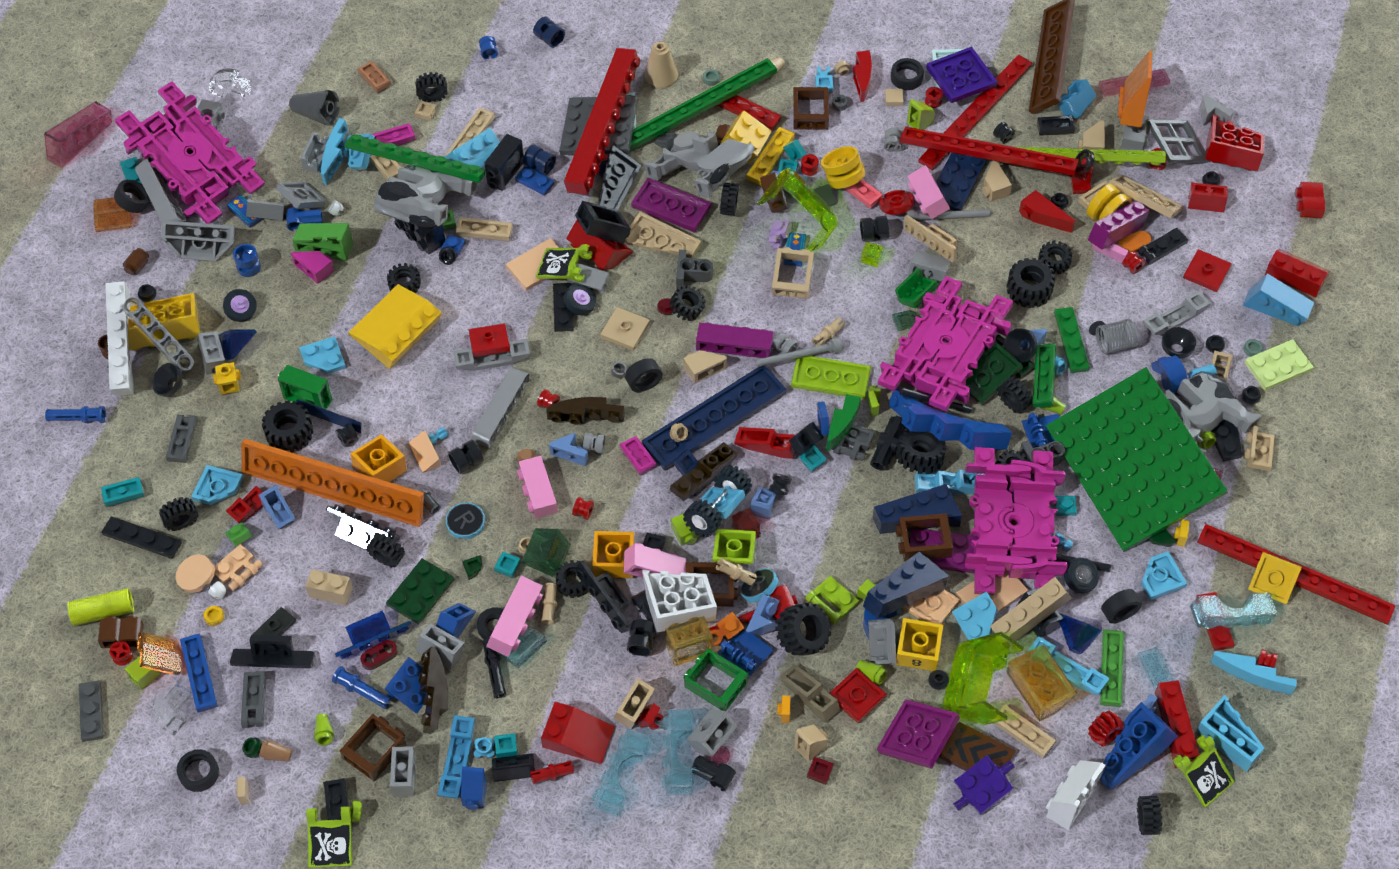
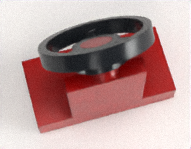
M1088 149L1080 151L1075 158L1080 159L1085 153L1081 161L1078 162L1075 175H1070L1073 194H1085L1091 190L1090 182L1093 174L1094 154Z

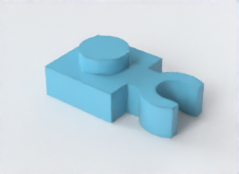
M818 66L817 75H815V87H828V93H833V76L830 75V67L827 66L826 71H821L820 66Z

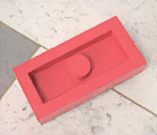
M863 179L850 187L844 188V190L870 209L879 202L880 198H883V194Z

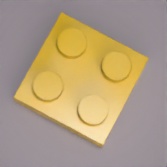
M1263 552L1248 590L1287 605L1302 567Z

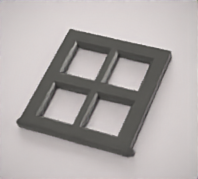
M1146 120L1161 150L1165 151L1168 163L1209 162V160L1205 159L1206 153L1187 120ZM1157 126H1167L1172 137H1162ZM1173 126L1183 127L1189 138L1178 137ZM1167 144H1177L1182 155H1172ZM1183 144H1192L1199 156L1188 155Z

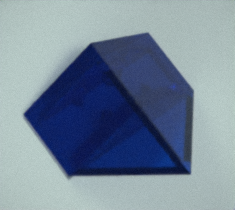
M229 329L218 334L224 358L227 361L234 359L257 331L255 329Z
M1060 613L1063 617L1060 626L1069 651L1082 654L1102 630Z

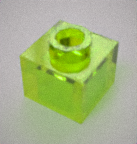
M866 242L861 253V263L878 268L883 257L884 247L876 243Z

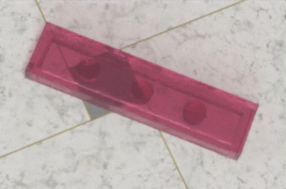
M1165 69L1152 71L1150 88L1170 84V79ZM1128 76L1099 81L1104 97L1119 94L1120 86L1124 87V82Z

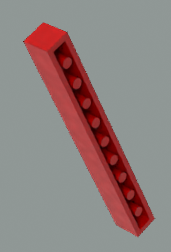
M616 48L564 179L567 193L588 195L590 188L593 187L595 174H598L599 164L604 159V151L609 146V138L611 133H614L616 120L620 117L621 107L625 104L626 94L630 91L631 81L634 80L635 71L640 65V58L635 49Z

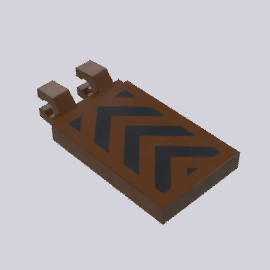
M959 721L944 746L940 758L967 771L987 755L995 765L1002 767L1009 760L1011 761L1016 750Z

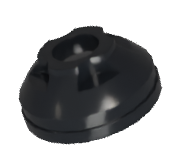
M1174 327L1168 329L1163 334L1161 344L1163 350L1169 356L1176 355L1178 358H1186L1195 350L1196 338L1189 330ZM1178 344L1183 350L1176 352L1172 349V345Z
M1017 328L1007 334L1004 341V349L1020 363L1026 362L1036 354L1037 340L1031 331ZM1024 339L1028 340L1030 344L1027 350H1024L1021 346Z
M165 363L160 366L152 380L154 392L163 397L175 394L183 384L181 369L172 363ZM174 379H176V382H175L174 386L172 387V386H171V385H172V382H173Z

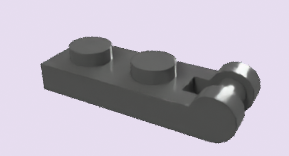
M177 415L166 454L167 461L187 462L195 427L198 423L197 416L185 417L184 415Z
M265 671L244 672L241 711L242 728H249L250 725H256V727L264 726ZM249 713H256V717H249Z

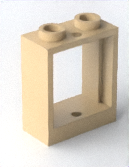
M788 247L777 248L772 295L808 299L814 252L806 249L792 250ZM781 259L808 262L805 285L778 281Z

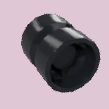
M877 216L874 220L871 217L861 218L860 233L862 241H873L874 238L878 240L888 239L889 225L887 217Z
M472 439L462 444L461 449L456 447L448 452V457L458 474L467 471L470 465L476 466L484 461L479 447Z
M633 620L629 632L630 637L628 638L627 651L632 655L650 656L653 653V640L656 636L655 625L649 620Z

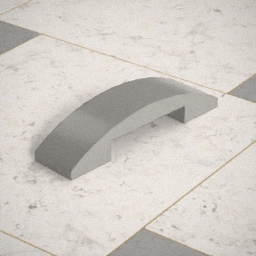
M1197 291L1186 297L1184 302L1160 315L1155 313L1144 319L1143 324L1154 335L1164 334L1168 329L1179 327L1208 308L1211 303L1200 291Z
M528 340L509 341V352L473 357L472 348L453 351L456 369L482 370L519 362L530 356Z

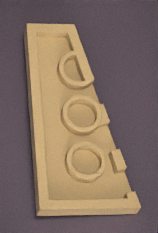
M642 212L638 213L630 225V235L624 242L679 255V249L686 250L688 258H693L702 245L701 240Z

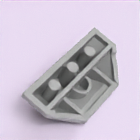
M163 220L161 239L181 259L217 261L234 244L235 226Z

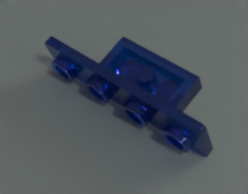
M382 610L346 626L345 629L352 646L334 653V655L344 659L353 655L351 651L356 648L362 651L371 647L370 642L378 639L380 643L389 639L390 633L397 631V634L409 630L408 626L412 623L409 620L390 628Z

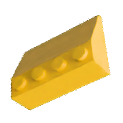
M397 284L348 334L383 365L391 369L440 320L442 312L427 299Z
M195 293L143 303L177 341L185 338H196L200 333ZM137 304L130 306V311L132 312L138 309ZM144 316L141 317L140 322L147 326L150 325L151 320ZM128 318L129 350L136 351L147 346L155 347L136 324ZM159 330L153 333L154 338L157 340L164 338V334Z

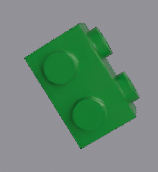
M917 268L895 289L899 303L916 309L923 302L925 294L928 292L933 293L939 285L936 280L924 277L921 269Z

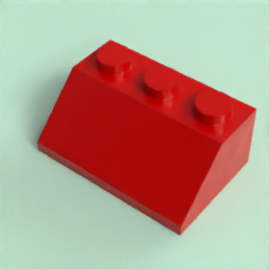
M578 220L575 221L566 237L571 242L573 248H579L583 244L589 245L588 251L593 252L590 260H593L601 270L615 268L633 253L624 244L587 235Z
M1277 249L1268 264L1265 275L1268 273L1280 282L1316 298L1330 271L1284 250Z

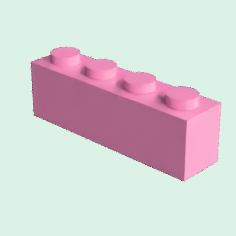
M520 577L486 647L509 657L512 650H517L521 641L518 637L519 635L523 636L528 627V624H525L527 619L531 621L536 611L533 609L534 604L539 605L543 594L540 591L543 585L526 577Z

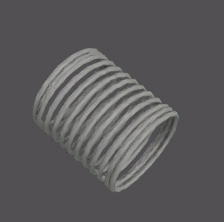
M1125 319L1098 326L1096 328V341L1099 348L1100 346L1102 348L1101 352L1106 355L1136 347L1138 334L1132 320ZM1130 327H1131L1132 333H1133V344H1132V334H1131ZM1102 331H1103V335H1104L1105 342H1106V344H1107V348H1106L1107 351H1105L1104 348H1103V346H1102V343H1103L1104 346H1105V343H1104V340H1103V336H1102Z

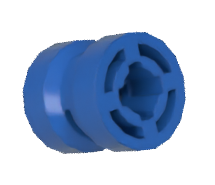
M492 36L482 37L479 40L482 58L489 59L488 55H491L492 59L496 58L498 50L495 38Z

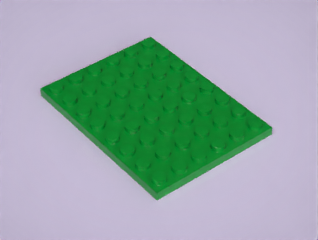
M1147 367L1045 425L1054 441L1064 445V457L1123 552L1130 550L1228 493L1224 484Z

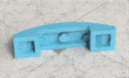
M1039 636L1027 652L1045 669L1083 691L1099 695L1109 681L1107 676L1093 668L1088 670L1057 652L1055 645Z

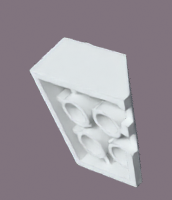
M642 570L647 602L657 632L716 621L717 606L706 574L681 573L676 575L668 574L667 571L649 573V570Z
M1080 760L1076 766L1072 765L1066 775L1068 776L1067 780L1060 783L1056 790L1057 794L1048 802L1046 817L1069 830L1099 783L1105 764Z

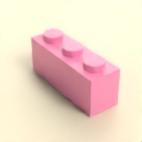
M926 165L907 176L910 180L908 186L912 193L916 192L914 197L918 204L922 203L919 207L924 215L928 213L932 220L950 209Z
M537 456L519 461L520 469L517 470L519 481L523 480L524 482L522 491L524 497L528 496L529 498L527 502L529 513L533 512L535 519L558 513L557 503L542 457Z
M635 543L624 551V573L643 578L642 570H649V573L667 571L668 574L680 575L681 573H686V558Z

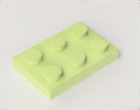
M1293 339L1249 357L1244 362L1265 391L1313 371L1314 368Z

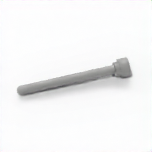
M988 209L947 211L933 219L989 217L991 211ZM914 210L905 212V216L909 215L916 221L931 220L928 213L924 215V213H917Z
M834 338L824 345L758 359L755 361V365L761 367L827 351L833 354L840 353L842 351L841 341L839 338Z

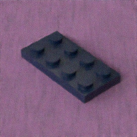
M951 152L936 181L950 210L962 211L987 159Z

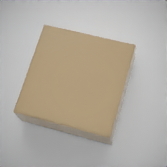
M885 89L886 106H903L902 89Z
M420 101L414 115L415 117L431 120L437 110V105Z
M237 777V798L241 805L249 804V784L245 777Z

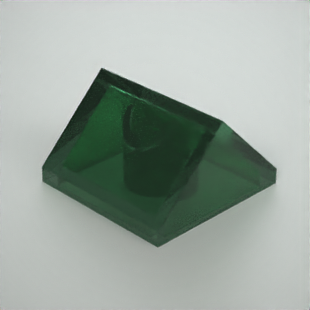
M535 528L521 563L556 578V571L559 570L560 565L563 566L571 544L559 529Z

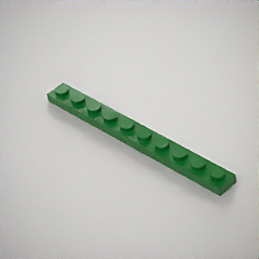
M766 58L633 129L630 151L778 73L776 66L769 58Z

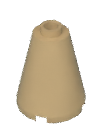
M657 42L651 48L644 71V79L649 85L655 86V88L670 87L678 78V70L669 46L664 42Z

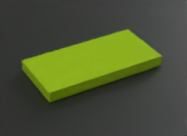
M814 356L796 358L791 388L840 396L848 394L859 396L865 400L871 366Z

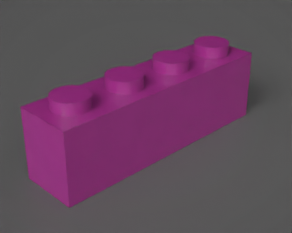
M1134 201L1095 222L1088 241L1103 250L1142 228L1150 210L1144 207L1142 203Z
M699 322L696 350L766 358L771 356L773 331Z

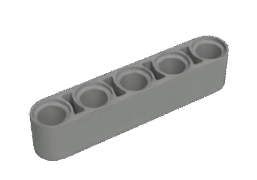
M148 157L146 160H143L135 167V170L161 222L163 220L185 222L186 217L173 191L169 189L166 178L156 167L150 166V162L154 159Z
M135 297L128 298L123 306L125 314L172 364L178 366L181 372H188L194 364L191 355L139 299ZM133 302L137 304L138 309L132 312L128 310L127 304ZM146 316L150 318V325L145 326L141 324V317ZM159 330L164 334V338L157 340L154 338L153 333ZM168 345H174L177 349L176 353H168L166 350ZM185 358L189 361L190 365L188 368H183L180 366L179 361Z
M513 367L509 369L472 433L471 439L475 443L491 448L490 444L497 438L500 427L504 426L509 417L507 416L508 413L512 412L517 403L516 399L520 398L525 389V384L529 382V373Z

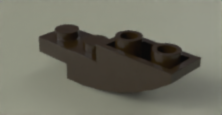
M607 397L573 398L552 404L546 409L548 420L556 423L565 421L574 425L585 424L586 418L595 421L603 419L617 423L619 421L624 422L625 417L624 406L607 404Z
M723 442L698 460L695 468L671 484L670 491L683 502L692 495L696 497L714 481L716 476L726 466L733 462L738 453Z
M430 647L427 651L423 652L421 656L423 667L418 678L420 691L426 693L424 697L426 709L422 716L421 724L423 725V732L429 734L438 729L439 715L448 710L447 678L441 658L435 647Z

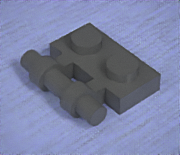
M853 424L845 438L832 449L833 453H841L850 456V459L863 461L865 454L859 452V450L868 451L875 432ZM846 443L852 445L853 448H847L843 446V444Z

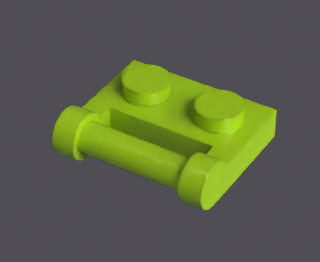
M831 576L825 579L817 588L810 591L805 597L807 602L819 605V609L823 608L824 614L828 615L830 622L834 625L859 604V600ZM821 595L822 597H824L830 604H832L837 610H839V612L835 613L822 600H820L818 596Z

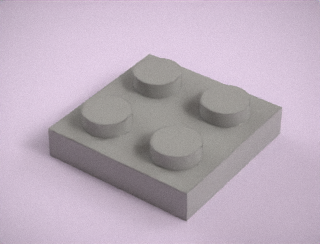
M305 181L277 184L276 190L297 209L324 207L326 200Z

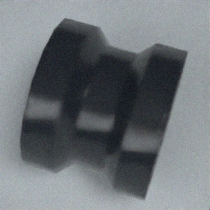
M1006 122L998 124L993 131V136L1000 138L1003 144H1006L1015 135V130L1009 128Z
M350 423L346 424L343 429L335 430L338 439L344 447L348 446L349 442L358 440V436Z
M773 474V484L770 485L769 490L779 495H787L789 492L788 485L791 484L792 479L786 475Z

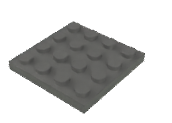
M637 96L625 97V104L621 107L620 117L616 120L615 130L613 134L611 133L609 146L604 151L605 154H609L610 147L613 145L623 153L629 154L638 103ZM597 97L569 98L559 150L560 155L575 154Z

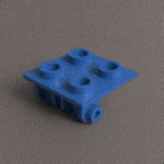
M1030 413L1027 420H1022L1027 439L1033 448L1055 442L1045 425L1059 418V414L1039 417L1036 413Z
M745 628L728 642L724 640L720 645L722 649L717 654L747 672L749 678L774 649L754 634L747 632Z
M408 657L384 689L388 691V697L392 699L397 698L417 714L424 705V697L426 695L425 692L420 691V684L418 683L422 667Z

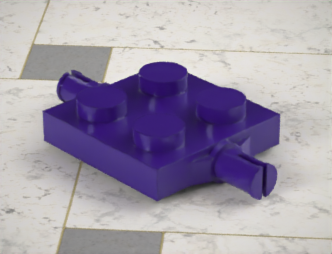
M988 755L954 780V783L961 790L963 797L953 803V805L959 811L968 803L980 815L985 813L1014 790V787L1005 775L1015 768L1014 764L1009 760L1002 767H999L992 762Z

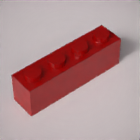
M1179 680L1160 682L1155 690V696L1158 698L1157 704L1161 719L1178 735L1169 745L1172 760L1176 756L1181 755L1182 758L1187 756L1192 762L1199 756V751Z

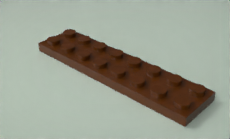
M1062 0L1044 9L1029 112L1031 114H1036L1061 102L1075 0Z

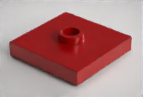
M1198 249L1183 278L1217 292L1232 263Z
M505 323L468 329L473 357L510 351Z
M855 668L829 693L838 700L839 707L858 724L887 696L881 688L858 668Z

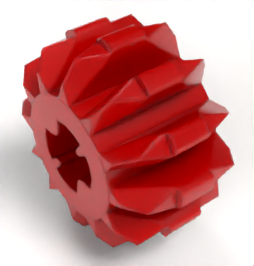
M1110 710L1102 712L1100 716H1096V719L1091 722L1092 725L1088 728V735L1095 743L1102 747L1110 745L1115 741L1117 735H1120V732H1122L1124 722L1117 714Z

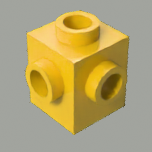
M234 362L215 366L216 374H213L214 384L218 385L221 395L240 391L239 380H242L240 369L235 368Z

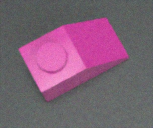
M320 251L293 252L291 254L293 264L317 284L334 272L333 260Z

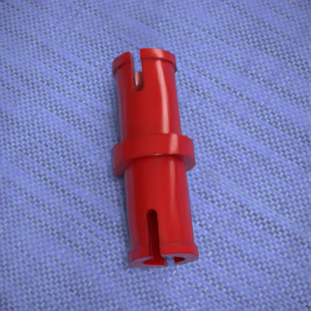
M571 760L556 765L549 764L546 768L530 771V776L534 785L550 779L554 781L560 776L573 774L574 768Z

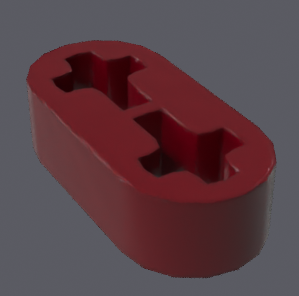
M385 640L366 650L360 658L362 666L366 670L378 668L396 657L398 652L397 646L393 641ZM388 647L389 649H391L392 652H385L384 648ZM370 657L374 662H367L366 658Z

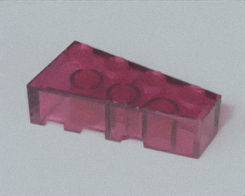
M95 101L45 132L47 160L63 169L112 123L111 110Z

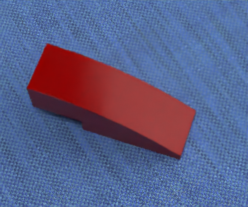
M870 50L856 52V65L853 66V79L860 102H864L870 87L872 71Z
M739 427L734 441L735 445L780 458L794 459L796 454L789 442L795 434L776 433L775 429Z

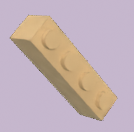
M1054 577L990 627L1000 641L1008 647L1072 599V597L1057 578Z

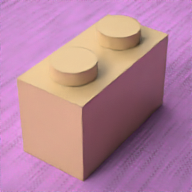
M314 569L311 570L305 585L309 597L347 605L353 590L350 577Z
M637 678L613 719L632 729L655 688Z

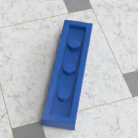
M200 633L181 638V647L197 712L218 707Z

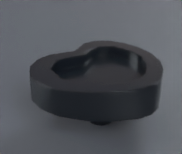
M1102 321L1092 323L1089 327V333L1096 335V328L1100 325H1105V323Z

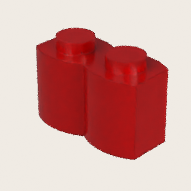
M1300 182L1299 187L1295 189V198H1298L1296 211L1300 212V217L1322 218L1325 212L1323 183Z

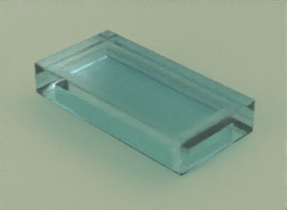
M1157 647L1138 652L1137 657L1154 691L1158 683L1174 681Z

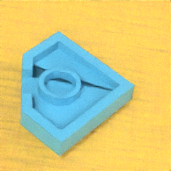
M359 134L364 138H375L372 134ZM344 144L343 154L348 158L349 167L354 170L367 169L370 154L345 148Z
M335 336L299 347L304 364L308 367L317 368L327 374L346 369Z
M206 465L191 498L193 501L207 505H213L237 494L244 479L243 474Z
M1169 551L1150 558L1141 585L1148 598L1153 600L1186 588L1187 582Z
M985 592L953 610L952 613L973 647L990 638L992 632L990 626L993 624L998 610L989 594Z

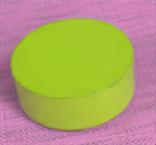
M352 800L351 822H359L361 819L362 803Z

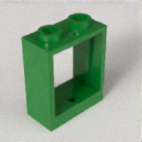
M286 365L284 370L280 371L278 382L285 400L293 402L299 399L323 409L328 408L333 399L327 379L290 365Z
M707 648L704 654H699L692 669L689 668L684 674V687L721 711H727L748 683V673ZM709 663L734 678L721 697L716 696L695 682Z

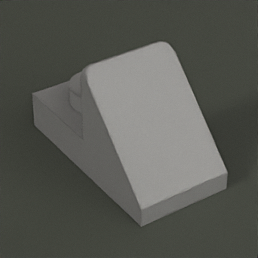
M1206 94L1203 96L1199 107L1203 125L1212 118L1213 114L1219 116V120L1227 122V120L1231 121L1234 113Z

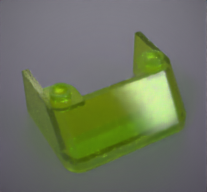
M787 168L781 171L757 204L760 206L775 198L782 187L789 192L822 226L806 248V250L811 252L824 245L837 227V218L833 209L793 169Z
M1003 632L962 642L955 652L942 709L958 713L961 720L980 725L1007 720L1008 716L987 703L986 699L993 672L1006 666L1009 654L1023 651L1024 647Z

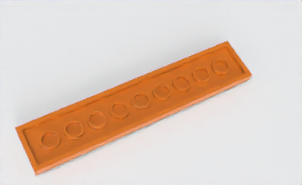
M244 439L241 442L242 473L420 527L423 520V492L252 440Z

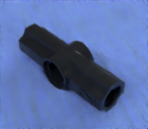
M891 416L885 431L879 436L876 451L870 461V465L877 470H886L892 455L896 453L895 449L897 448L899 437L905 429V426L901 423L902 417Z

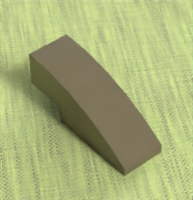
M794 664L780 676L784 684L825 723L840 711L838 700L826 692L820 682Z

